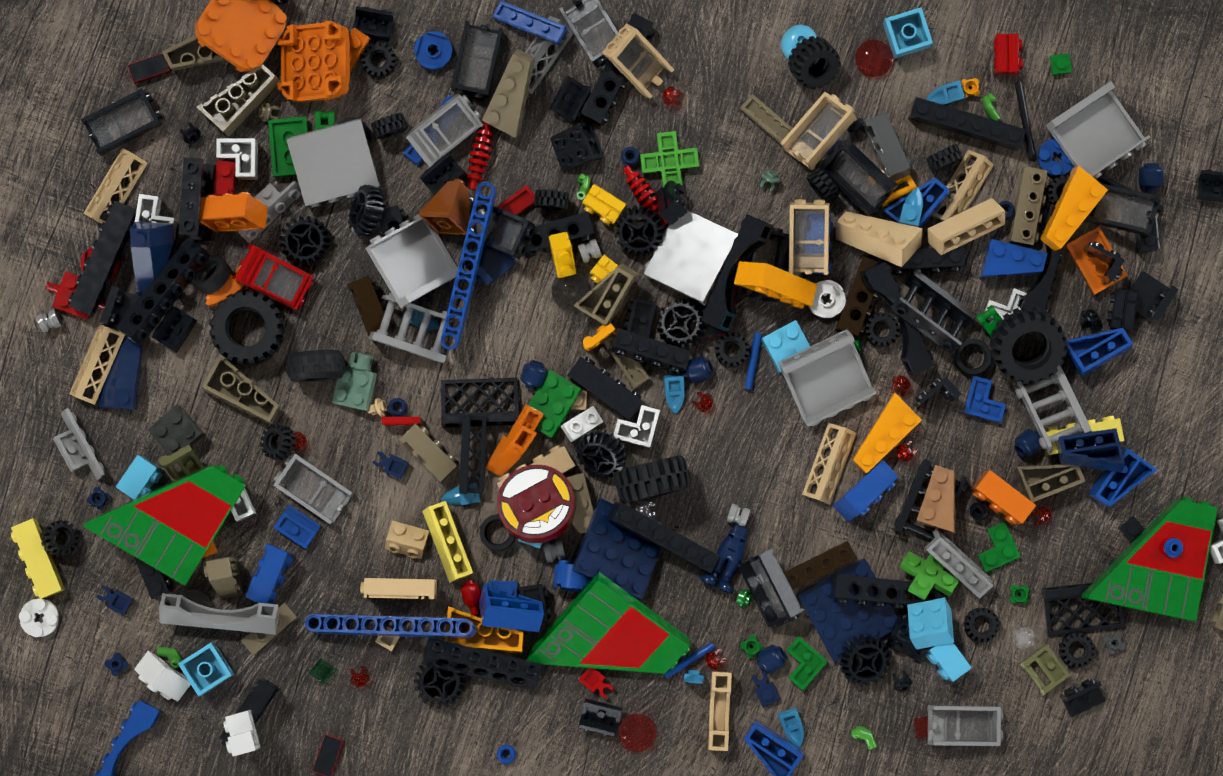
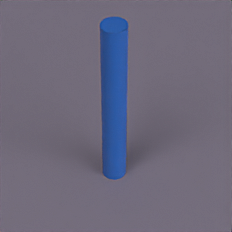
M754 333L744 388L747 390H752L762 337L761 333Z
M713 643L707 644L678 662L674 669H669L664 674L666 679L716 649Z

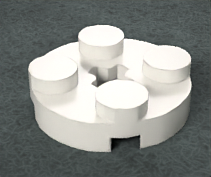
M832 280L820 281L816 283L817 289L813 305L808 307L817 317L824 319L833 318L845 306V293L842 287ZM822 295H830L831 303L823 304Z
M33 599L23 606L19 614L21 627L27 634L33 637L48 636L58 626L59 611L55 604L49 600ZM37 613L44 615L42 623L35 621Z

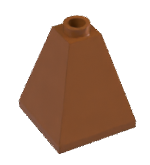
M460 179L448 181L419 212V216L438 234L466 235L470 221L469 193L465 182Z

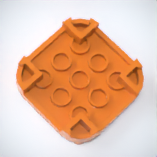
M210 0L196 21L194 28L198 43L202 47L205 45L236 66L235 70L251 71L259 67L271 52L284 31L287 16L270 0Z
M327 20L323 23L298 26L292 24L287 26L288 29L277 41V45L281 46V82L277 83L278 90H281L288 100L296 102L335 99L347 94L350 80V39L348 28Z

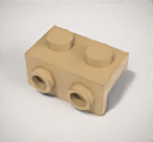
M392 520L386 538L385 549L392 553L407 555L410 558L422 559L429 530Z

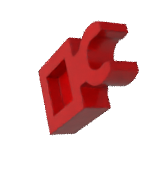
M588 668L579 678V681L592 692L597 688L603 698H607V695L603 693L604 688L614 689L611 684H604L602 682L605 676L595 668Z

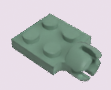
M358 352L351 353L349 364L345 366V373L342 378L337 379L332 403L369 411L377 374L371 371L373 362L371 355Z

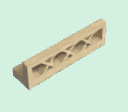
M122 148L83 214L101 224L105 222L100 219V216L112 204L111 197L113 194L118 193V202L124 204L148 163ZM135 159L140 162L137 170L131 172L130 165ZM128 177L129 184L121 188L122 179Z
M968 150L946 186L950 189V192L956 190L955 196L950 199L947 197L932 217L944 221L967 210L994 164L986 156ZM971 157L977 158L974 164L968 166ZM966 173L965 179L958 182L960 175ZM946 206L947 209L943 216L938 214L939 210Z
M99 324L71 388L70 395L95 405L125 335ZM109 333L118 335L116 343L109 346L107 342ZM108 351L109 360L101 364L100 354ZM100 368L102 376L94 381L92 372ZM90 386L94 389L92 399L83 396L85 389Z
M828 423L802 495L829 505L831 504L854 442L855 432L845 427ZM833 429L839 430L836 438L832 440L831 433ZM830 447V455L825 458L824 452ZM823 465V474L818 476V469ZM817 483L818 488L816 493L811 494L810 491L812 486Z

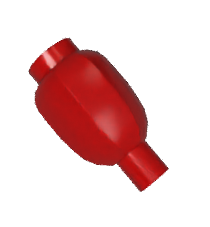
M473 579L462 581L461 595L464 604L470 608L471 615L479 614L477 606L479 605L480 591L478 585L474 583Z

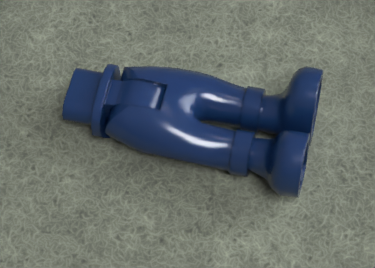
M734 524L732 531L728 532V535L716 552L720 557L712 573L702 574L700 581L715 587L725 561L728 560L717 589L733 594L734 587L731 585V579L734 578L738 565L743 558L745 542L747 541L746 535L749 530Z

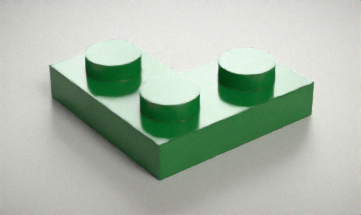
M1005 522L986 529L994 547L977 555L984 572H988L1021 557Z
M798 636L786 649L791 656L800 662L788 678L803 691L828 661Z

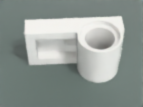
M594 406L561 425V428L572 443L586 432L602 424L603 420Z

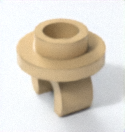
M376 398L375 404L370 405L369 411H367L368 414L385 416L388 410L386 402Z

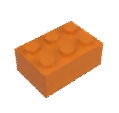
M240 192L237 195L225 193L223 196L207 195L206 197H201L199 222L215 232L265 229L268 207L247 192Z
M991 470L984 471L971 488L975 498L981 502H988V507L995 513L1001 512L1005 515L1004 520L1011 525L1023 524L1036 507L1032 501Z

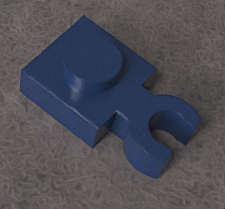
M378 451L377 454L382 456V461L379 463L373 461L372 463L376 466L384 465L383 472L401 480L409 462L392 454L388 459L384 453Z
M102 586V589L107 592L106 596L97 595L96 597L101 601H109L107 604L108 608L125 616L134 598L117 589L113 594L109 587Z
M761 671L763 678L757 680L755 675H752V680L759 685L754 690L762 707L780 700V697L773 682H766L767 674L765 671Z

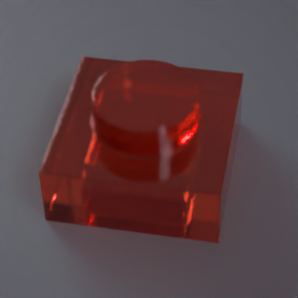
M928 716L913 718L916 738L928 737Z

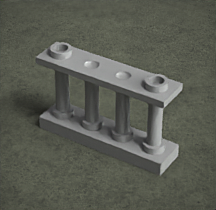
M392 293L382 295V299L387 300L388 304L380 329H377V332H370L369 339L439 363H444L446 356L441 354V336L447 312L443 311L441 314L409 303L404 306L406 310L398 335L392 338L387 336V329L395 304L398 303ZM413 310L424 313L416 341L410 344L405 342V335ZM431 316L442 319L434 346L428 350L423 348V341ZM456 318L451 319V323L458 322Z
M1060 365L1057 366L1058 371L1055 374H1050L1048 379H1043L1039 383L1026 387L1019 380L1017 388H1015L1018 399L1022 398L1040 436L1039 443L1042 449L1046 448L1048 454L1052 453V443L1057 442L1059 437L1092 432ZM1051 384L1058 385L1060 390L1057 394L1032 403L1028 396L1029 393ZM1060 400L1066 402L1068 406L1066 410L1042 420L1039 419L1035 411ZM1067 417L1074 418L1076 422L1074 427L1049 437L1047 436L1044 429L1045 426Z

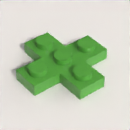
M676 131L657 133L659 152L640 154L642 174L661 172L663 187L670 180L682 185L681 170L699 168L697 148L678 150Z
M908 551L899 566L900 569L915 577L908 591L923 600L926 599L932 588L950 597L959 582V579L943 570L945 567L931 554L924 560Z

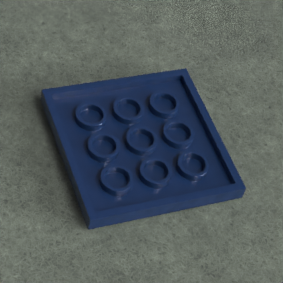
M600 498L596 504L572 570L591 579L600 572L634 598L643 600L661 548L609 521L607 517L614 504Z
M865 558L836 573L876 578ZM832 576L797 594L835 663L841 659L839 654L845 653L842 647H848L847 641L851 643L854 641L853 636L860 639L861 634L865 638L868 634H871L873 638L875 636L881 638L893 631L897 616L889 604H886L885 607H875L874 603L867 602V605H856L855 601L849 600L848 603H836V599H830ZM853 585L849 586V592L851 595H855L856 589ZM869 587L868 595L873 597L875 591L872 587Z

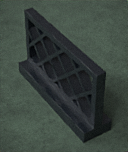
M517 377L441 380L442 428L462 427L463 415L487 416L486 426L514 425L519 417ZM505 383H514V390L509 395L501 389ZM467 384H473L477 388L471 396L463 391ZM486 384H492L496 387L490 395L482 390ZM445 385H454L458 390L450 397L445 392ZM498 390L506 396L500 404L492 399ZM479 391L487 397L481 405L472 399ZM460 392L468 398L461 406L453 400ZM509 399L514 404V411H505L501 406ZM489 400L497 406L492 412H486L482 408ZM469 401L478 407L473 413H468L463 409ZM453 402L458 409L454 413L446 414V406ZM471 420V427L482 426V420Z
M1093 582L1041 588L1048 636L1125 627L1123 607L1118 606L1117 611L1115 610L1117 605L1110 606L1108 603H1105L1110 607V610L1102 617L1096 610L1103 602H1098L1093 609L1085 602L1088 599L1084 598L1081 600L1080 597H1082V593ZM1072 598H1076L1081 602L1074 611L1066 605ZM1057 600L1062 605L1054 613L1049 609V601ZM1083 605L1091 610L1085 619L1077 614ZM1064 607L1072 612L1066 621L1057 616ZM1112 611L1118 614L1119 623H1110L1106 620ZM1095 613L1101 618V621L1097 625L1092 626L1087 621ZM1076 615L1082 620V623L1078 627L1072 628L1068 623ZM1055 618L1064 623L1059 630H1051V623Z

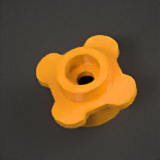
M977 78L962 80L966 98L972 95L975 97L980 95L979 80Z

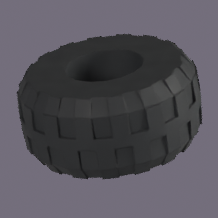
M339 350L291 353L287 358V374L290 380L294 382L334 380L342 378L345 373L344 355Z

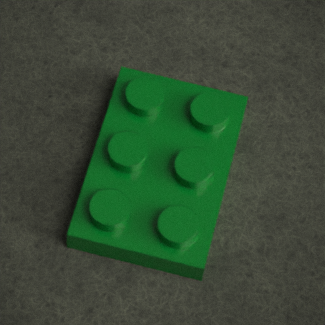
M307 117L268 120L273 177L297 176L286 139L308 132Z
M549 369L544 385L537 389L528 404L544 414L536 429L550 438H554L583 389Z

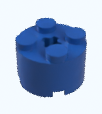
M559 560V564H556L554 568L553 589L557 590V586H560L561 591L581 592L592 579L573 571L574 565L570 564V561Z

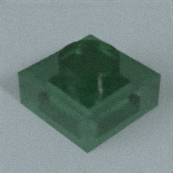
M320 658L309 673L325 684L337 669L323 658Z

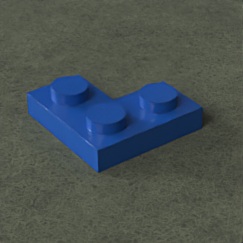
M973 376L963 413L1001 423L1006 404L988 399L992 380Z

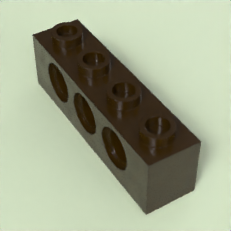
M864 256L861 259L835 330L842 332L847 329L856 338L859 334H863L866 324L863 323L865 316H870L873 308L870 303L872 298L876 299L877 294L867 290L859 272L878 263L877 261ZM857 294H865L867 297L866 302H859ZM857 311L860 314V319L857 321L852 320L850 312Z
M845 541L783 573L792 590L856 559V556L849 542Z

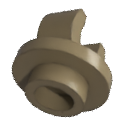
M264 103L259 108V117H261L263 122L278 119V117L272 116L271 111L279 110V107H270L269 103Z

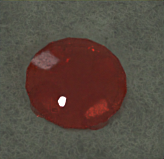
M868 40L857 49L855 60L857 67L864 76L878 77L887 73L891 68L893 55L889 46L883 41Z
M635 713L628 715L622 720L618 729L621 744L625 749L634 752L647 750L654 744L656 739L655 724L644 714Z

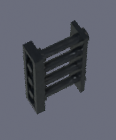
M184 158L179 235H191L190 239L195 241H211L212 229L200 223L199 220L201 197L213 195L216 165L203 164V158Z
M916 269L904 283L910 288L905 298L900 297L891 305L890 309L948 353L952 354L962 344V342L956 339L961 328L965 329L975 320L976 314ZM916 293L925 299L920 310L910 304ZM931 304L940 310L935 322L926 316ZM946 316L956 322L950 333L941 327Z
M922 460L892 530L901 533L902 530L906 531L907 529L930 540L935 538L933 532L910 523V520L907 519L910 512L919 514L921 506L917 505L915 500L917 495L926 494L927 488L922 483L925 477L932 476L933 467L930 466L931 461ZM961 476L959 481L956 480L955 505L960 493H964L968 483L965 482L967 479L965 476Z

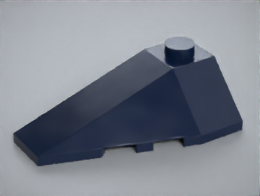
M135 222L130 228L131 252L138 296L145 292L168 262L174 243L173 223Z
M126 336L123 338L99 394V408L137 410L142 345H137Z

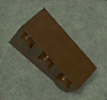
M365 276L348 283L347 286L352 293L355 305L359 310L369 336L370 332H377V329H380L385 313L384 310H386L387 306L384 299H379L377 292H380L377 282H373L369 276ZM392 319L387 329L388 334L393 333L391 329L394 327Z

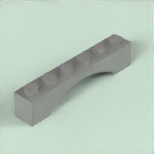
M163 593L159 605V618L161 624L276 635L279 622V605L258 603L243 609L220 610L199 605L182 595Z

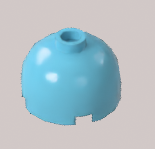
M801 24L786 30L781 40V48L785 58L788 59L789 55H792L791 50L797 47L796 44L798 42L801 43L802 39L806 38L808 40L811 36L816 38L817 35L814 30Z

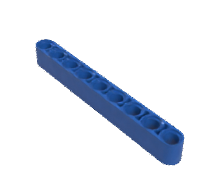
M482 182L477 188L441 336V345L447 350L457 349L461 342L497 194L496 187L489 182ZM485 186H490L492 189L489 196H484L482 193ZM480 205H486L487 212L484 215L478 213ZM480 223L483 227L482 232L475 234L473 227L475 224ZM472 242H476L478 245V249L474 253L469 251V245ZM467 261L473 263V269L469 272L464 268ZM464 279L469 283L466 290L460 288V282ZM459 298L464 301V306L461 309H457L455 306V302ZM457 317L460 321L459 326L456 328L451 326V319ZM449 336H453L455 339V343L451 347L446 344V339Z
M311 614L305 619L306 629L316 634L472 638L477 631L476 625L464 618ZM318 619L319 626L313 629L312 624ZM334 620H337V627L335 629H332L331 623ZM356 621V627L351 630L350 623ZM372 621H374V622H375V627H374V629H373V630H369V629H368L369 623L372 622ZM394 622V628L388 631V623ZM412 622L413 628L407 632L406 625ZM427 623L432 624L429 632H425L424 629ZM447 623H450V625H451L450 631L447 632V633H444V630H443L444 626H445ZM465 624L470 625V630L467 633L462 632Z

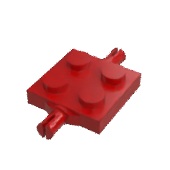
M65 271L59 285L47 282L48 286L45 289L56 292L52 305L53 308L90 320L91 316L69 307L70 303L68 300L71 293L75 292L78 286L76 281L79 276ZM101 301L98 308L104 309L105 306L103 305H106V302Z

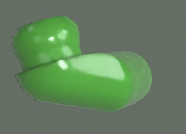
M989 93L987 96L984 95L982 103L988 117L997 121L1000 116L992 105L996 99L993 94Z
M582 173L577 179V182L582 184L576 194L580 200L586 197L590 186V177Z
M158 646L157 656L167 657L172 668H179L178 663L182 661V658L178 651L174 648Z
M858 726L851 731L853 738L865 740L869 750L877 747L871 730Z

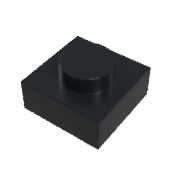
M1131 516L1118 527L1130 543L1145 530L1134 516Z

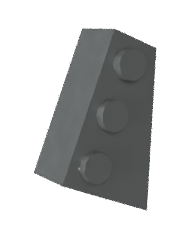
M884 112L866 120L865 136L884 174L892 182L910 175L912 163L909 157L905 156L903 145L898 140L887 113Z

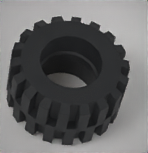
M811 36L808 40L806 38L802 39V42H798L796 44L797 47L791 50L792 55H789L788 58L790 61L788 62L789 70L806 88H823V85H829L830 81L836 78L835 74H838L840 71L838 67H841L840 56L824 38ZM819 58L818 62L810 67L811 63Z

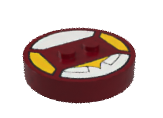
M529 465L514 471L505 479L498 492L497 510L504 527L512 536L528 543H543L557 538L569 527L575 515L576 500L570 482L561 472L546 465Z

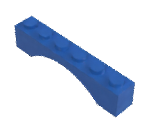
M144 700L134 702L129 711L132 714L129 719L123 721L120 727L122 730L120 736L114 738L111 744L113 749L110 754L107 753L101 762L104 765L101 771L97 770L94 776H114L116 765L126 746L136 736L153 728L162 710Z

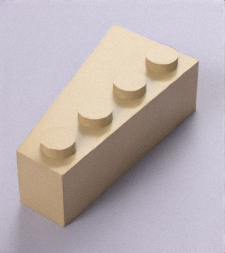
M846 211L836 222V240L902 267L921 246L922 228Z

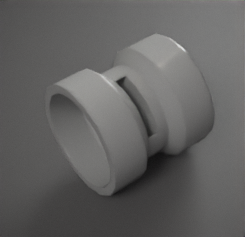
M596 239L591 240L586 245H578L584 263L589 262L592 258L602 257Z
M55 308L49 310L48 314L41 313L36 316L43 333L50 331L52 327L58 328L62 326L60 316Z
M732 503L726 521L730 523L736 522L739 526L745 527L751 509H742Z
M562 540L556 541L555 545H550L549 543L543 545L547 563L553 562L556 558L560 560L566 559Z

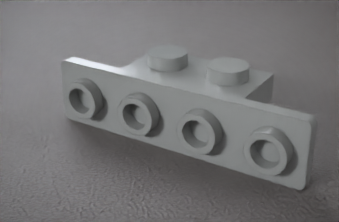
M295 181L288 185L281 193L269 183L254 197L268 207L266 227L302 195L300 186ZM264 229L240 230L238 233L250 243Z
M66 408L61 413V416L69 430L55 436L53 440L71 472L89 465L98 481L105 475L104 467L101 462L97 461L93 447L88 445L85 432L77 425L75 414L70 412L69 408Z

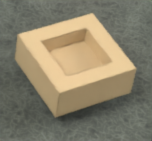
M587 391L581 392L571 410H586Z
M387 626V630L391 631L392 628ZM378 636L375 642L393 651L401 636Z

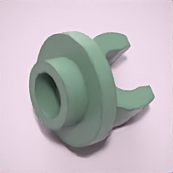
M772 170L762 172L761 177L763 179L760 186L763 188L764 184L769 182L771 184L770 191H773L776 183L780 181V178L777 176L778 174Z

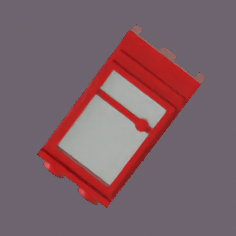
M249 244L248 248L250 250L246 258H242L240 261L241 268L237 275L232 276V279L291 309L297 310V308H300L304 303L305 298L303 296L306 290L309 291L313 285V275Z

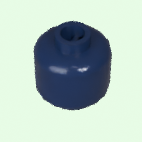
M1144 163V166L1139 168L1138 184L1141 187H1145V191H1156V187L1163 185V168L1159 167L1158 163Z
M699 356L688 361L684 375L686 379H690L692 383L696 384L710 379L713 368L709 359Z
M530 360L529 363L524 364L520 379L526 384V388L536 390L537 387L544 385L548 373L544 363Z
M1027 429L1016 437L1014 449L1021 457L1030 458L1042 449L1039 443L1040 436L1038 432Z
M770 645L759 651L757 664L762 671L765 670L768 673H773L785 666L787 657L780 646Z

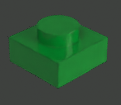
M1069 53L1051 55L1049 57L1052 75L1072 72Z

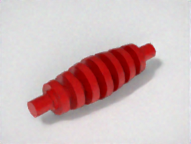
M484 122L483 128L477 132L481 137H475L474 140L479 144L472 145V148L477 151H470V156L475 157V159L469 158V163L474 166H468V171L472 172V174H467V178L470 180L468 189L476 191L477 183L483 179L479 174H485L486 171L481 167L488 166V162L483 161V159L490 160L491 157L485 153H491L492 148L486 145H492V140L488 139V137H493V133L490 130L491 125Z
M629 165L623 169L627 175L626 182L627 184L632 182L629 188L631 191L635 188L637 189L633 193L634 197L641 195L637 202L640 204L645 201L643 204L644 209L651 207L650 213L657 211L656 218H659L658 203L656 204L657 196L651 197L656 191L654 188L647 191L651 185L649 183L643 185L642 183L646 181L644 177L638 179L641 174L638 171L633 172ZM664 219L661 221V224H665V226L669 224Z

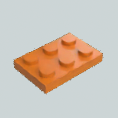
M1100 227L1065 245L1093 295L1128 276L1123 266H1121L1123 271L1118 280L1116 279L1115 282L1112 281L1108 285L1101 282L1109 264L1083 251L1085 245L1094 241L1104 246L1103 249L1109 252L1113 250Z

